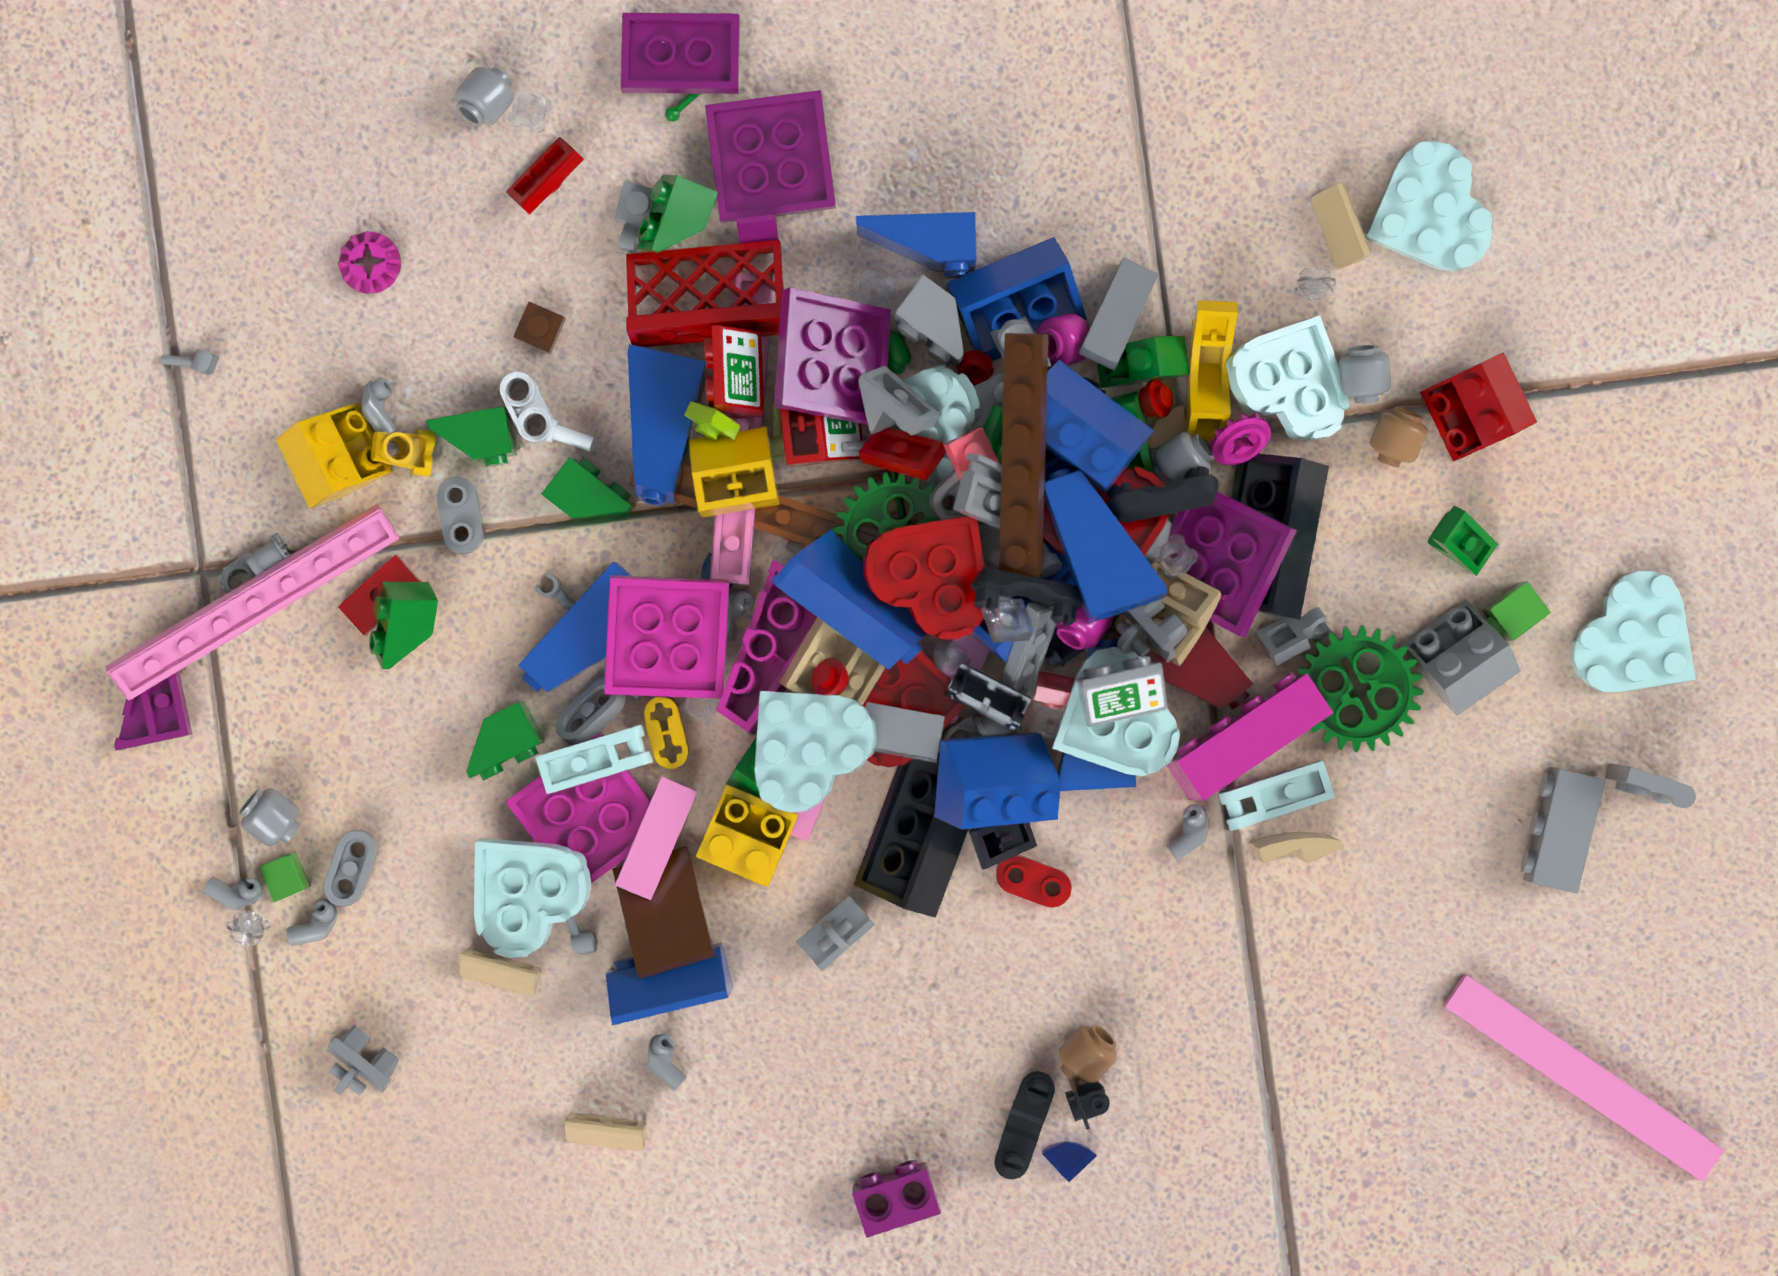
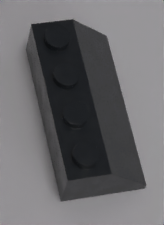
M1260 453L1244 463L1237 464L1231 498L1297 530L1257 613L1301 620L1329 466L1299 457Z
M940 751L937 763L912 759L905 765L897 766L853 884L905 910L935 918L969 830L959 829L934 817Z

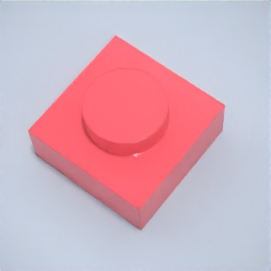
M976 427L943 444L959 480H961L963 471H968L970 461L966 459L968 453L980 454L999 463L983 427Z
M1039 671L1035 685L1034 700L1041 701L1042 704L1050 708L1066 706L1075 678Z

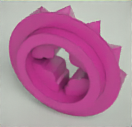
M365 231L364 233L351 236L349 241L340 248L341 253L337 264L342 279L354 290L365 294H375L388 289L396 281L401 269V257L396 245L385 235ZM367 247H369L374 258L385 260V262H379V264L372 266L371 278H369L365 267L354 264V262L365 259Z
M1241 413L1234 421L1227 419V425L1224 428H1217L1215 430L1216 437L1209 442L1215 460L1224 465H1237L1255 457L1265 448L1270 439L1271 429L1267 421L1261 419L1257 413H1253L1248 417Z

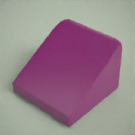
M773 212L738 216L736 218L740 243L779 240L777 220Z

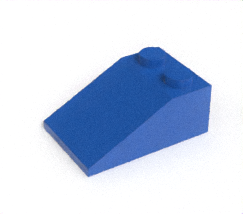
M975 212L856 216L857 236L935 272H944V277L959 278L966 275L967 271H975L977 261Z

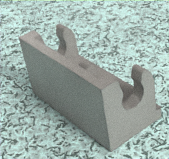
M866 703V709L876 725L877 741L874 752L937 763L945 716Z

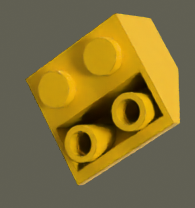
M359 402L299 421L275 439L309 509L340 499L393 472L389 464L371 460L374 432L362 414Z
M767 427L738 431L734 440L718 435L716 440L708 437L689 440L692 476L698 512L702 518L779 505Z
M726 784L696 857L768 887L799 814L776 809L761 798Z

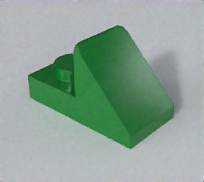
M1453 506L1450 512L1444 515L1427 541L1430 546L1476 576L1498 546V543L1466 511L1456 506Z

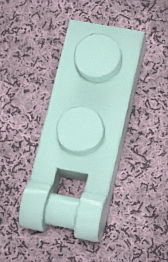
M642 725L536 756L546 794L652 763L650 751L646 752L642 737L645 734ZM627 742L631 756L620 760L616 745Z
M1323 760L1218 793L1221 805L1226 804L1230 817L1226 820L1230 831L1335 798ZM1251 797L1255 810L1244 813L1241 800Z

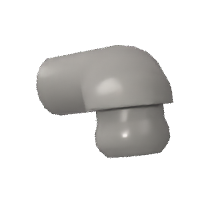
M1190 805L1185 809L1183 814V834L1167 844V847L1177 861L1202 845L1207 839L1209 817L1207 811L1199 805Z
M213 876L206 884L203 893L229 909L237 910L256 903L262 895V887L259 881L254 878H246L240 883L229 886Z
M327 900L316 902L313 906L314 912L308 923L287 928L290 945L295 946L326 939L337 921L338 912L336 906Z

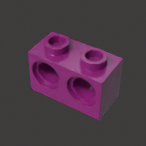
M909 1160L894 1167L895 1172L883 1176L880 1175V1172H872L857 1179L858 1184L852 1186V1195L866 1238L941 1214L940 1203L926 1162L918 1164L917 1160ZM912 1181L921 1183L925 1188L924 1193L918 1198L906 1196L903 1188L907 1183ZM878 1193L885 1196L888 1203L881 1210H873L866 1204V1199L870 1195Z

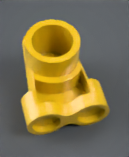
M418 428L415 429L414 433L374 432L371 460L410 469L411 475L429 477L433 465L432 453L435 446V432ZM389 441L393 442L397 447V451L393 456H390L387 452Z

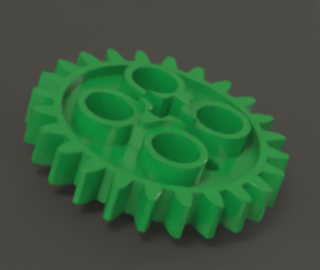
M884 472L883 484L878 485L871 476L868 478L869 490L866 491L859 485L854 487L859 497L857 500L850 497L843 499L850 510L848 512H836V516L845 522L844 525L833 527L832 531L843 535L842 541L864 563L869 543L863 542L859 538V525L864 522L874 523L881 534L888 531L887 528L891 525L893 528L903 526L918 512H923L924 517L916 524L937 521L929 509V497L933 491L934 483L931 482L922 489L919 487L920 479L914 478L910 484L906 483L904 474H899L897 482H892L889 473ZM902 497L908 501L910 512L907 516L895 518L889 513L888 503L892 498Z
M1360 625L1357 635L1354 636L1351 635L1348 627L1344 626L1343 638L1340 639L1333 632H1328L1329 645L1326 646L1318 640L1315 642L1319 651L1317 656L1305 653V658L1311 663L1310 668L1298 667L1300 674L1309 675L1333 711V714L1312 727L1311 731L1314 733L1324 728L1326 730L1323 736L1325 743L1334 736L1338 737V749L1342 750L1347 741H1352L1354 752L1359 751L1361 742H1367L1370 750L1375 751V739L1379 738L1385 745L1389 746L1390 739L1388 734L1390 732H1394L1400 737L1404 735L1399 726L1401 722L1414 724L1411 716L1407 714L1408 711L1421 710V706L1413 701L1412 697L1424 694L1423 689L1413 686V682L1420 680L1423 676L1419 672H1410L1409 670L1417 663L1416 658L1404 660L1403 656L1407 652L1408 647L1404 644L1394 649L1393 645L1396 637L1393 634L1388 636L1385 641L1380 640L1381 629L1378 627L1373 631L1371 637L1366 636L1364 625ZM1366 652L1376 654L1379 659L1377 668L1372 672H1362L1359 670L1356 664L1361 654ZM1344 657L1348 658L1359 681L1362 684L1367 682L1370 684L1365 688V692L1377 713V718L1374 720L1369 717L1357 693L1351 695L1348 693L1353 689V685L1341 663V659ZM1337 670L1343 675L1344 680L1341 687L1335 690H1328L1321 684L1322 676L1327 671ZM1390 687L1396 691L1397 697L1391 706L1383 707L1375 702V694L1380 688ZM1347 705L1359 707L1362 711L1361 718L1354 724L1342 722L1339 718L1342 708Z

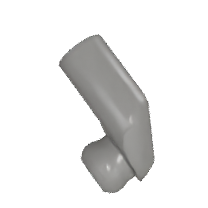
M383 378L369 381L365 385L361 411L376 432H393L397 427L383 410L385 398L389 397L392 393L390 383Z
M737 589L729 593L726 641H735V621L754 606V597L749 591Z
M658 1034L652 1037L648 1045V1067L658 1078L675 1091L687 1076L672 1064L674 1041L668 1034Z

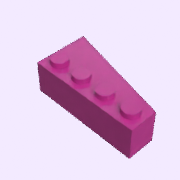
M772 559L768 570V577L756 602L755 612L749 628L746 629L736 662L733 664L716 711L748 733L755 735L758 727L760 691H786L787 688L780 684L779 681L817 619L816 615L779 589L771 581L784 567L775 559Z
M1293 672L1288 673L1273 684L1276 690L1265 697H1262L1261 694L1252 697L1240 706L1243 711L1232 718H1229L1228 715L1221 718L1208 728L1210 732L1198 740L1194 737L1178 747L1177 753L1167 767L1189 800H1206L1333 714V711L1308 674H1300L1295 677Z

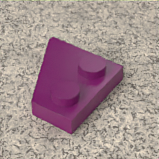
M179 671L129 701L126 699L122 713L124 719L119 738H116L114 747L115 751L193 735Z

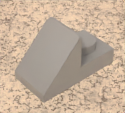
M886 366L864 373L858 380L868 427L872 434L892 427L896 423L900 429L912 436L935 426L941 415Z

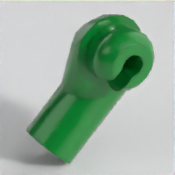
M890 330L888 369L895 374H901L905 371L906 364L910 363L911 354L903 337L899 333Z
M993 405L983 429L999 464L1002 465L1003 408Z

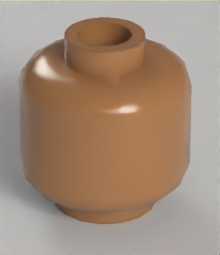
M1394 407L1393 411L1383 412L1370 439L1371 447L1379 453L1377 460L1399 468L1401 462H1414L1418 458L1428 433L1427 427L1422 423L1423 417L1400 407Z
M1098 1025L1078 1027L1059 1049V1057L1063 1063L1061 1066L1062 1072L1076 1083L1080 1080L1086 1083H1096L1117 1059L1114 1038Z

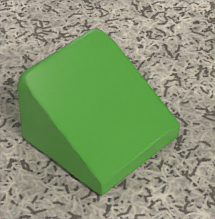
M296 851L259 867L273 902L311 887Z

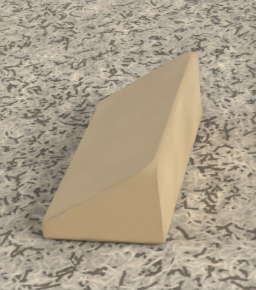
M1337 183L1314 195L1311 198V204L1337 269L1353 265L1370 256V248L1345 183Z
M471 948L466 949L460 954L459 974L461 977L529 996L535 994L541 973L540 967Z
M571 1113L565 1120L564 1128L566 1140L570 1143L642 1151L646 1123H644L645 1121Z

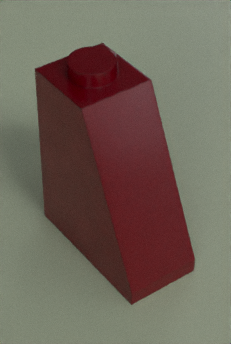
M1205 627L1196 644L1180 666L1171 661L1167 663L1160 655L1150 650L1144 655L1146 657L1149 656L1151 662L1161 663L1164 682L1217 708L1224 709L1229 706L1233 710L1250 696L1246 690L1253 683L1207 627Z

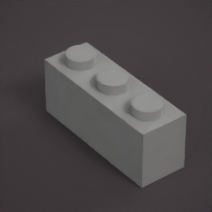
M1550 767L1549 774L1545 773L1539 787V795L1543 797L1540 811H1536L1533 814L1530 824V834L1534 835L1530 850H1525L1521 861V872H1525L1523 880L1578 894L1605 779Z

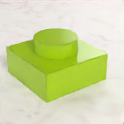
M692 401L684 416L697 423L695 428L697 432L713 440H716L718 435L734 440L741 427L717 409Z

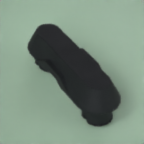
M1198 466V470H1195L1194 467L1190 468L1185 473L1184 479L1175 480L1172 484L1162 487L1147 486L1132 490L1131 484L1121 482V487L1118 484H1114L1108 490L1107 495L1110 497L1107 506L1113 515L1124 523L1208 506L1215 501L1219 482L1215 476L1209 475V469L1203 466Z
M990 568L981 569L971 583V588L976 592L973 603L979 609L986 605V610H995L999 607V596L1008 598L1016 595L1028 597L1033 603L1052 606V616L1050 617L1052 621L1056 624L1063 621V625L1068 626L1076 622V610L1083 607V601L1078 588L1067 583Z
M1031 1072L1023 1078L1006 1121L994 1161L997 1172L1006 1179L1020 1178L1026 1173L1030 1165L1055 1092L1053 1080L1044 1072Z

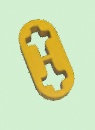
M656 697L650 700L644 709V720L656 762L661 767L676 769L682 766L689 756V744L680 709L672 698ZM657 703H662L664 708L672 709L673 715L667 717L669 730L663 731L661 721L659 719L653 720L651 712L657 710ZM670 734L673 745L681 746L682 753L676 756L677 762H671L669 757H662L661 750L667 746L664 735Z

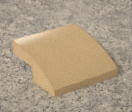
M1156 558L1151 566L1165 583L1168 592L1165 598L1161 599L1165 608L1151 619L1158 625L1173 613L1185 625L1188 634L1174 646L1177 656L1171 660L1172 663L1180 666L1208 624L1220 600L1221 592ZM1123 613L1114 623L1115 630L1119 634L1121 633L1116 627L1120 622L1126 621L1130 627L1133 626ZM1147 640L1144 641L1150 648V651L1160 655Z
M817 617L779 683L795 693L816 694L811 686L814 669L824 659L835 658L843 663L849 674L847 687L838 696L856 700L863 706L885 667Z
M1314 832L1281 833L1248 842L1253 856L1263 863L1294 852L1297 858L1309 863L1344 849L1341 840L1330 835Z

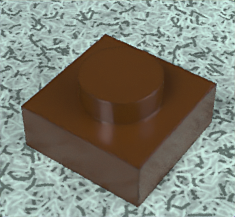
M528 302L513 337L551 354L566 318L532 302Z

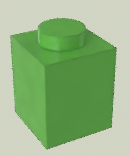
M1528 581L1518 582L1482 609L1487 617L1485 620L1506 641H1514L1551 614Z

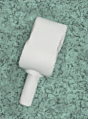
M515 371L507 374L502 379L499 389L501 397L518 432L524 439L533 444L540 445L547 442L552 443L556 440L588 452L591 451L595 437L560 426L559 421L555 420L551 415L540 393L538 384L533 378L523 372ZM518 381H526L529 386L527 397L520 401H514L510 394L511 387ZM537 415L543 416L546 420L545 431L541 435L531 436L527 428L529 420Z

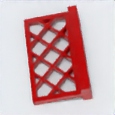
M780 240L663 250L659 253L641 252L626 254L628 302L626 331L631 345L645 348L705 342V338L712 337V326L719 325L761 332V337L779 335L782 290H784L782 246ZM773 253L774 262L763 273L750 264L758 254ZM730 257L737 264L724 277L711 267L719 258ZM681 261H692L698 268L686 280L672 271ZM652 264L659 271L646 284L636 276V266ZM743 269L757 278L745 292L731 283ZM706 272L718 283L706 295H703L692 285ZM773 274H774L775 282L770 279V277H771ZM666 276L680 285L667 299L653 290ZM765 284L775 292L776 302L759 304L751 297ZM636 285L641 289L638 293ZM725 288L739 297L730 307L720 308L712 302ZM686 291L700 301L689 311H681L674 306ZM648 295L661 304L653 314L637 315V306Z

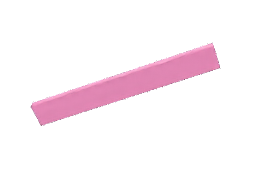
M739 273L734 278V285L745 292L757 278L752 274ZM773 275L770 277L772 281H774ZM764 284L751 298L759 304L772 303L773 290ZM733 294L732 304L739 298L735 294ZM769 336L761 337L764 397ZM763 417L730 418L741 426L739 431L762 427ZM755 509L715 516L710 580H728L729 584H750Z
M376 504L106 665V671L129 701L400 538L379 504Z
M1463 974L1444 1002L1443 1006L1700 1181H1704L1724 1152V1149L1468 975Z

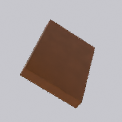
M687 846L672 850L651 900L616 886L637 975L640 979L716 957ZM623 865L612 868L615 883Z

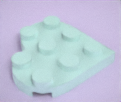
M1436 141L1419 142L1407 151L1395 166L1365 238L1434 269L1453 272L1472 266L1483 257L1490 246L1493 233V217L1490 211L1469 195L1472 184L1471 162L1449 144Z
M1320 316L1251 339L1238 347L1235 353L1227 359L1226 370L1228 372L1230 388L1244 413L1249 415L1257 413L1262 416L1276 414L1285 429V433L1293 440H1321L1334 434L1342 427L1340 423L1344 419L1345 409L1349 408V397L1342 391L1339 366Z
M938 365L920 371L903 382L941 414L935 426L915 435L938 440L945 444L975 428L972 424L975 420V409L979 408V401L975 388L966 375L963 373L957 375L951 369L945 368L946 365ZM895 423L892 427H889V428H893V429H897V430L904 431V430L900 429V428L896 425V423ZM947 453L927 481L920 479L919 487L924 489L933 482L935 488L954 470ZM905 475L906 479L911 484L915 477Z
M1634 571L1620 576L1617 579L1618 581L1611 586L1608 595L1603 599L1602 616L1588 621L1578 632L1575 641L1571 644L1570 660L1575 674L1582 678L1588 686L1600 692H1624L1696 680L1684 604L1679 590L1669 576L1661 575L1654 571Z
M1110 647L1093 652L1079 669L1052 749L1125 774L1146 776L1147 774L1158 772L1171 762L1178 750L1180 733L1177 729L1176 720L1168 709L1091 727L1086 725L1076 679L1085 677L1083 670L1102 665H1110L1111 671L1124 668L1122 661L1141 657L1133 651L1124 654L1119 648Z
M760 691L755 778L762 800L770 803L776 809L790 813L809 811L820 804L826 795L832 791L836 775L851 774L854 770L863 766L874 752L877 741L876 725L867 709L856 700L837 695L824 696L820 694Z
M479 838L475 841V926L477 934L479 936L483 935L487 944L495 949L493 951L495 954L511 959L528 956L547 942L553 923L564 922L584 909L589 899L592 884L587 861L582 853L550 843Z

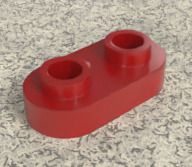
M1016 855L999 863L996 868L997 882L1005 892L1045 907H1059L1071 895L1072 886L1068 876L1062 870L1022 855ZM1013 868H1019L1023 872V877L1018 882H1012L1008 878L1009 871ZM1055 881L1059 884L1057 894L1048 895L1045 892V886L1048 882Z

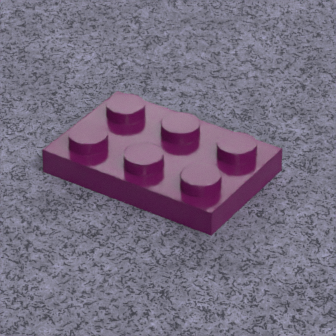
M622 13L620 87L622 93L739 94V14Z

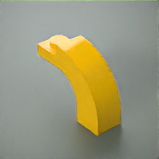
M1198 300L1195 319H1192L1188 353L1190 375H1187L1186 432L1192 436L1197 433L1205 441H1211L1216 437L1215 430L1217 428H1224L1227 425V419L1230 420L1229 377L1226 370V361L1232 352L1238 315L1237 302Z

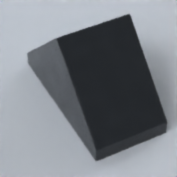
M1030 823L970 828L968 830L982 870L1037 846Z

